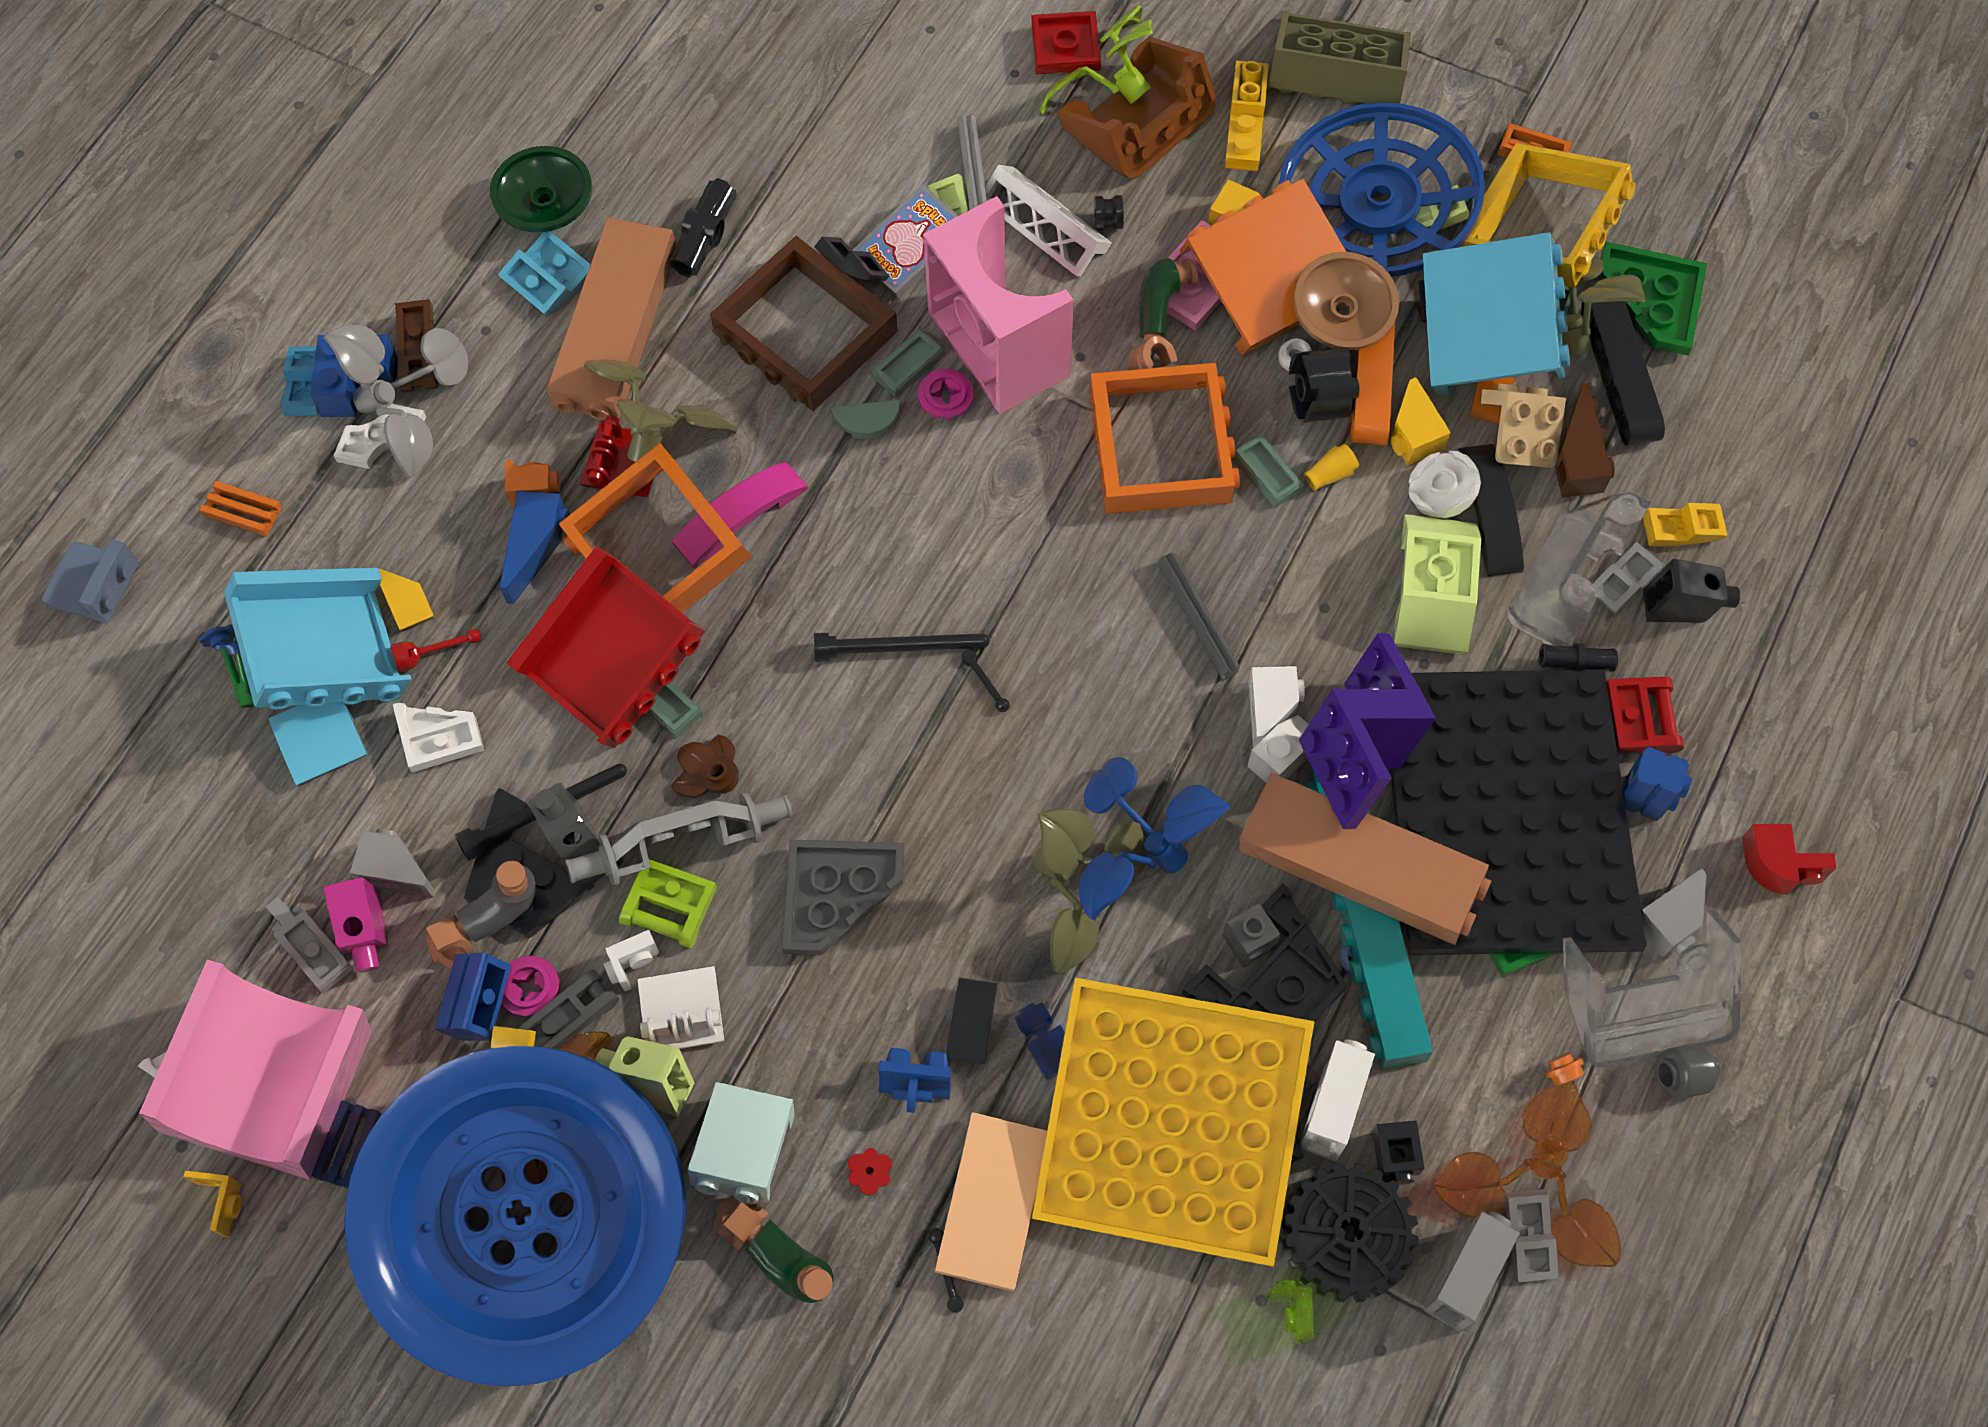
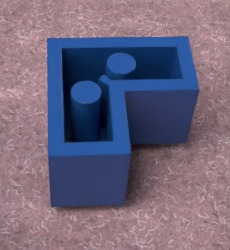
M388 334L377 335L385 348V357L380 362L384 371L377 380L393 383L396 379L398 356ZM318 335L310 396L322 417H357L353 393L355 389L361 387V384L353 381L344 372L332 348L323 339L324 335Z

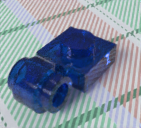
M1042 1002L1037 1005L1031 1003L1020 1009V1015L1014 1017L1025 1038L1031 1035L1037 1037L1027 1043L1026 1047L1047 1081L1058 1074L1065 1031L1061 1025L1048 1031L1047 1026L1052 1024L1053 1020Z

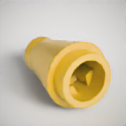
M1342 444L1339 447L1334 445L1310 470L1304 473V477L1309 486L1316 491L1323 486L1353 476L1354 470L1359 468V463L1353 451L1346 444Z

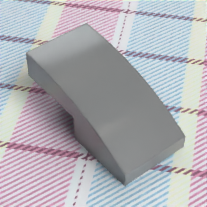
M1636 542L1615 564L1612 563L1587 591L1616 614L1664 568V564Z
M1544 1189L1504 1193L1506 1218L1511 1221V1228L1520 1232L1511 1250L1516 1280L1518 1282L1558 1279L1556 1238L1551 1234L1549 1194Z

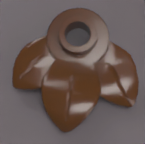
M718 734L711 740L708 746L699 742H691L680 747L677 759L684 772L671 785L672 789L676 793L689 798L700 797L708 791L718 794H726L732 791L738 783L739 771L733 762L736 750L731 740Z

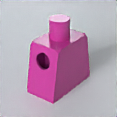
M363 877L324 886L325 898L338 949L353 956L356 973L369 972L380 968L376 949L388 946V939L379 888Z

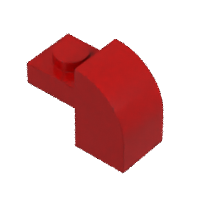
M1753 824L1742 836L1745 862L1750 874L1761 886L1772 892L1788 895L1799 883L1803 885L1820 884L1837 868L1835 853H1796L1792 824Z

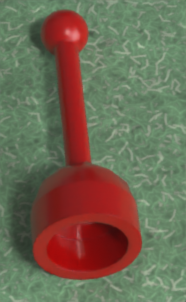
M471 629L466 635L421 648L407 641L390 646L398 672L401 673L416 667L421 655L465 642L478 643L481 639V633L477 629Z

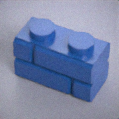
M1650 747L1646 750L1644 749L1625 776L1622 787L1626 810L1634 813L1639 810L1642 816L1657 821L1663 817L1667 810L1674 812L1680 797H1686L1692 782V777L1687 775L1689 768L1688 760L1674 755L1666 757L1665 752Z
M471 953V955L456 954L435 1029L462 1041H491L493 1026H495V1020L498 1017L511 965L485 953Z

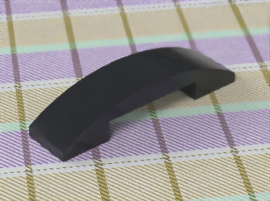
M1493 444L1458 448V452L1467 455L1473 461L1480 475L1481 485L1479 493L1473 502L1482 534L1481 552L1487 576L1523 572L1524 559L1516 507L1503 463H1498L1495 459L1496 448Z

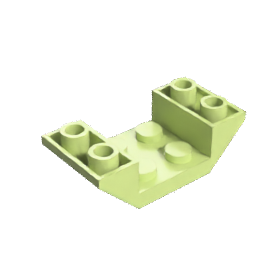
M1405 514L1401 549L1405 550L1401 601L1396 612L1394 643L1397 647L1467 655L1478 596L1481 536L1477 523Z

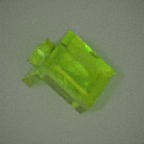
M1297 1280L1277 1281L1276 1287H1270L1266 1292L1267 1301L1291 1302V1307H1285L1284 1310L1285 1332L1292 1333V1344H1309L1314 1339L1312 1287H1301V1281Z

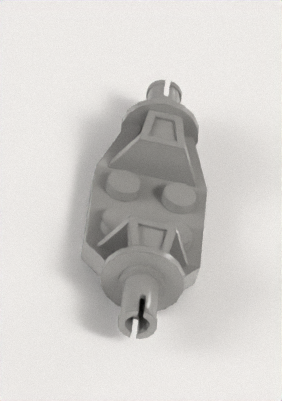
M744 791L739 794L740 805L715 800L630 825L611 844L605 833L599 834L598 841L600 846L598 851L565 860L568 876L571 883H575L576 881L605 873L606 876H609L612 885L617 886L620 884L619 877L651 868L644 838H646L647 844L674 837L672 829L682 827L683 832L686 833L711 826L712 824L720 846L751 838L755 844L759 843L762 840L761 826L793 817L789 798L785 794L779 798L755 804L749 794ZM725 820L744 822L747 830L728 835ZM634 848L638 863L618 868L617 860Z

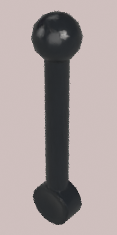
M973 650L964 651L962 654L963 663L973 668L996 701V709L999 712H1006L1010 707L1009 701L1000 696L977 663L976 653Z
M934 1228L929 1232L928 1239L935 1245L938 1256L943 1231ZM943 1275L949 1295L947 1307L952 1313H958L963 1309V1300L957 1296L952 1277Z

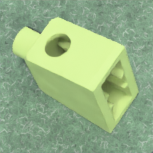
M627 1036L622 1039L617 1051L604 1047L599 1051L595 1060L624 1077L644 1095L655 1109L675 1117L679 1116L694 1085V1080L682 1053L677 1047Z

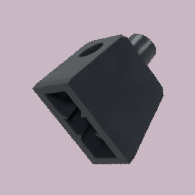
M1672 559L1643 588L1646 622L1702 623L1710 619L1721 607L1736 608L1740 601L1739 588L1726 585L1725 571L1721 567L1679 559Z

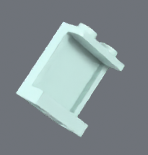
M716 1082L688 1167L690 1184L695 1186V1189L707 1195H717L718 1192L734 1195L735 1199L746 1204H756L758 1201L768 1203L771 1195L770 1184L786 1130H791L795 1116L793 1099Z

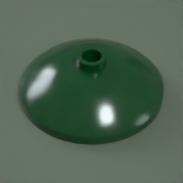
M536 146L513 154L498 167L490 184V197L498 216L508 225L526 232H549L565 227L584 212L592 196V180L584 162L572 152L553 146Z

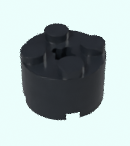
M1329 348L1294 353L1289 365V375L1295 374V385L1289 386V392L1296 417L1299 420L1304 419L1303 422L1307 423L1350 416L1352 400L1359 397L1360 388L1358 379L1351 375L1348 348Z

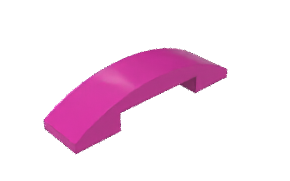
M784 462L762 470L743 480L715 499L710 505L730 530L735 533L775 504L781 509L808 490V487L789 464ZM699 514L672 540L673 545L693 569L722 549L721 541Z

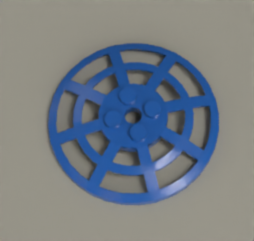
M1380 102L1361 104L1325 117L1310 127L1296 141L1285 159L1280 174L1279 185L1288 180L1291 183L1297 165L1305 153L1313 147L1325 162L1315 174L1310 191L1319 206L1340 208L1346 221L1333 230L1343 247L1348 252L1373 257V260L1379 263L1391 277L1423 270V259L1401 266L1387 267V257L1409 253L1424 244H1428L1439 251L1458 248L1467 239L1476 225L1483 206L1485 188L1483 167L1476 150L1468 138L1441 116L1419 107L1401 103ZM1375 120L1374 139L1352 143L1337 152L1324 139L1331 132L1347 125ZM1388 120L1416 124L1433 131L1439 137L1427 150L1407 141L1388 138ZM1450 144L1458 151L1466 163L1472 178V186L1452 189L1447 172L1437 160ZM1374 150V161L1364 163L1355 169L1344 161L1356 154ZM1388 150L1405 153L1417 160L1407 168L1397 162L1387 161ZM1429 168L1436 177L1441 191L1422 193L1418 177ZM1334 169L1344 179L1340 195L1320 193L1324 181ZM1382 193L1386 194L1389 199L1385 202H1376L1372 199V196ZM1473 199L1467 223L1460 234L1453 241L1438 235L1437 233L1448 219L1452 203ZM1441 205L1439 214L1429 229L1415 220L1420 207ZM1405 229L1416 237L1415 240L1404 245L1387 248V235ZM1355 230L1373 235V248L1355 245L1344 240V238Z

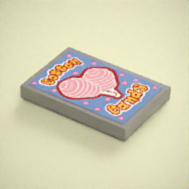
M922 184L852 251H865L872 254L889 274L886 281L878 282L898 299L926 273L923 234L958 215Z

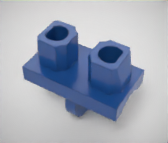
M891 1048L886 1061L880 1060L878 1070L879 1093L893 1094L892 1099L906 1100L907 1112L915 1113L917 1102L932 1103L933 1098L950 1099L951 1067H948L947 1055L945 1053L930 1052L926 1054L925 1065L911 1064L909 1051Z

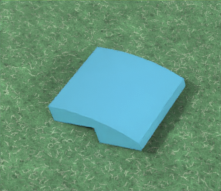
M549 231L543 232L526 253L519 249L497 275L547 316L564 305L583 288L591 264Z
M344 702L326 703L318 707L298 705L268 718L280 750L297 786L368 755L354 725L355 721L347 704Z

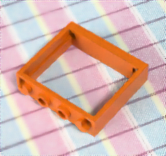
M1216 363L1090 374L1089 392L1105 514L1232 503L1234 489L1240 488V476L1238 468H1232L1231 458L1235 457V444L1233 436L1227 437L1226 427H1230V411L1228 406H1223L1221 397H1225L1224 376H1218ZM1207 388L1220 478L1119 486L1108 396Z
M659 443L560 522L559 525L567 534L563 538L565 544L575 555L581 552L586 559L593 548L583 534L664 470L724 545L721 550L663 595L681 612H684L746 563L752 556L673 457Z

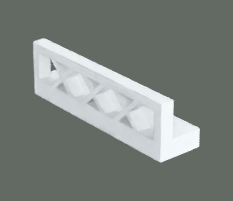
M998 165L985 186L987 201L991 199L999 183L1006 187L1009 203L1003 204L1005 221L1075 276L1081 277L1095 254H1105L1112 242L1012 166ZM1028 204L1032 209L1033 222L1022 223L1019 220L1017 206ZM1048 223L1055 225L1058 241L1052 243L1045 241L1042 225ZM1077 242L1086 249L1077 264L1069 259L1067 244ZM1059 246L1060 251H1058L1054 247Z

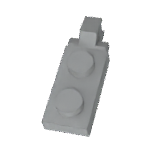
M276 897L265 906L279 922L271 928L274 932L273 935L322 994L354 970L353 966L305 910H302L300 906L291 912L279 897Z

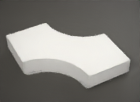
M395 404L387 407L403 410L406 417L416 415L423 421L426 418L423 410ZM389 414L379 416L377 419L364 425L345 426L334 453L336 462L370 469L373 462L382 453L390 449L384 434V422Z

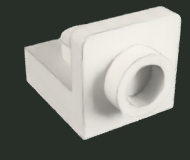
M647 930L605 948L610 961L603 964L612 985L619 982L624 992L631 990L632 987L624 969L628 967L632 969L643 967L653 960V956L660 953L650 931Z

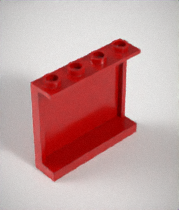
M596 546L506 664L516 672L528 676L599 737L597 739L599 743L616 748L617 745L622 744L629 738L633 731L632 726L640 715L646 714L653 707L655 696L660 689L668 685L678 673L677 667L684 658L697 650L701 643L700 638L705 630L611 553Z

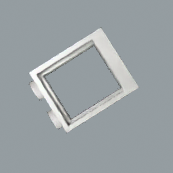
M1353 1040L1335 1041L1325 1061L1299 1143L1302 1150L1336 1162L1347 1146L1375 1053L1366 1051L1367 1047L1362 1043Z

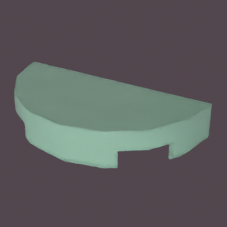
M899 399L831 407V413L837 427H841L843 431L852 434L853 438L870 440L886 434V430L893 426L895 421H898L901 403Z

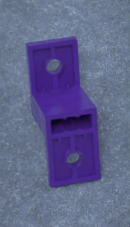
M1377 633L1345 681L1344 685L1347 689H1332L1299 738L1302 749L1343 829H1356L1392 779L1387 768H1401L1436 719L1391 635L1386 633Z

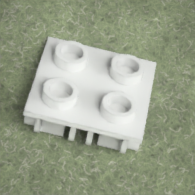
M715 966L638 979L643 1022L640 1023V1029L643 1039L679 1049L725 1042Z

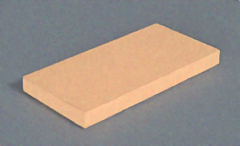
M972 1112L934 1273L1011 1292L1015 1291L1039 1181L1047 1136L1046 1130Z

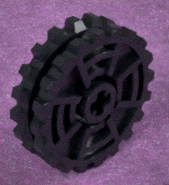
M1343 1163L1335 1164L1329 1174L1323 1168L1316 1171L1315 1175L1311 1178L1312 1182L1305 1179L1296 1190L1298 1196L1293 1195L1285 1208L1291 1214H1286L1285 1219L1282 1220L1281 1229L1287 1231L1288 1235L1281 1242L1284 1250H1291L1292 1257L1287 1261L1290 1268H1299L1302 1271L1299 1280L1304 1285L1310 1282L1317 1285L1316 1294L1324 1297L1328 1292L1334 1293L1335 1301L1345 1302L1349 1296H1353L1356 1303L1364 1302L1366 1298L1370 1297V1292L1375 1297L1384 1294L1389 1289L1388 1284L1394 1286L1404 1277L1402 1270H1406L1408 1266H1411L1415 1258L1409 1253L1414 1247L1418 1246L1419 1237L1412 1234L1411 1231L1413 1227L1418 1225L1417 1217L1409 1215L1407 1212V1208L1412 1204L1408 1196L1401 1198L1396 1192L1399 1185L1394 1180L1385 1183L1382 1180L1383 1172L1375 1169L1371 1174L1365 1173L1362 1164L1355 1163L1350 1170H1346ZM1348 1224L1355 1227L1353 1234L1356 1237L1351 1241H1347L1344 1238L1345 1231L1343 1229Z

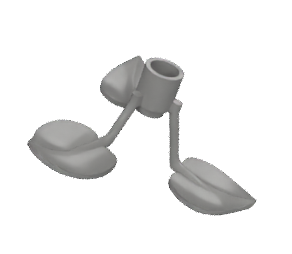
M345 325L330 331L323 336V339L332 348L344 372L353 381L361 384V387L355 389L353 393V402L356 408L364 414H370L377 411L379 416L389 414L384 422V434L387 444L407 478L414 477L431 457L433 451L432 434L420 417L416 415L406 417L403 410L387 407L395 399L394 389L431 371L434 372L437 381L443 386H453L461 382L467 374L469 365L464 345L457 336L448 330L434 328L427 331L421 339V353L430 365L393 383L377 380L384 371L380 362L385 357V348L375 332L362 325Z

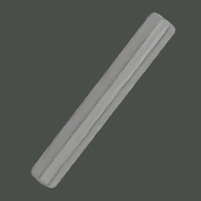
M970 114L968 116L962 115L958 119L969 210L987 201L976 118Z

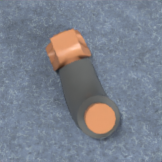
M516 861L504 862L499 866L489 889L456 912L458 919L455 913L447 916L446 919L426 927L428 951L434 962L439 961L451 970L456 954L471 955V953H474L475 949L468 938L469 936L474 942H477L499 931L521 916L530 907L535 896L536 882L533 873Z

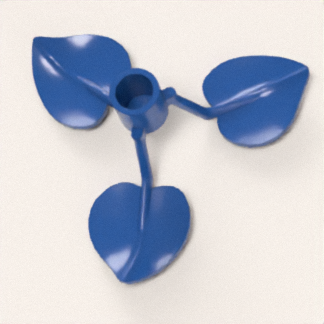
M1121 757L1108 760L1102 769H1099L1089 781L1084 793L1085 806L1091 812L1101 814L1110 810L1117 802L1149 835L1144 843L1148 857L1121 851L1116 857L1109 852H1103L1094 858L1085 868L1079 882V898L1087 916L1095 921L1102 910L1116 901L1125 892L1134 875V867L1131 861L1146 864L1152 869L1159 865L1163 870L1171 874L1181 870L1188 860V851L1182 846V843L1191 839L1230 809L1229 804L1205 786H1189L1170 802L1167 808L1168 820L1162 825L1164 832L1154 831L1122 797L1129 793L1137 783V771L1134 765Z

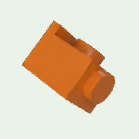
M506 460L505 493L512 508L515 506L517 491L553 494L560 492L559 471H551L549 464L529 462L524 465L515 466L513 460Z

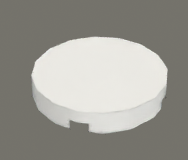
M1449 451V453L1444 454L1437 452L1427 456L1414 468L1409 478L1410 487L1408 491L1410 499L1420 513L1432 518L1445 519L1458 515L1471 506L1478 496L1481 480L1476 465L1467 455L1458 451Z

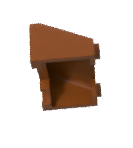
M1150 36L1134 49L1130 59L1133 67L1135 66L1151 86L1135 102L1130 104L1119 90L1092 112L1087 103L1081 100H1072L1057 111L1062 127L1066 132L1115 172L1129 179H1136L1205 122L1212 115L1216 106V94L1203 53Z

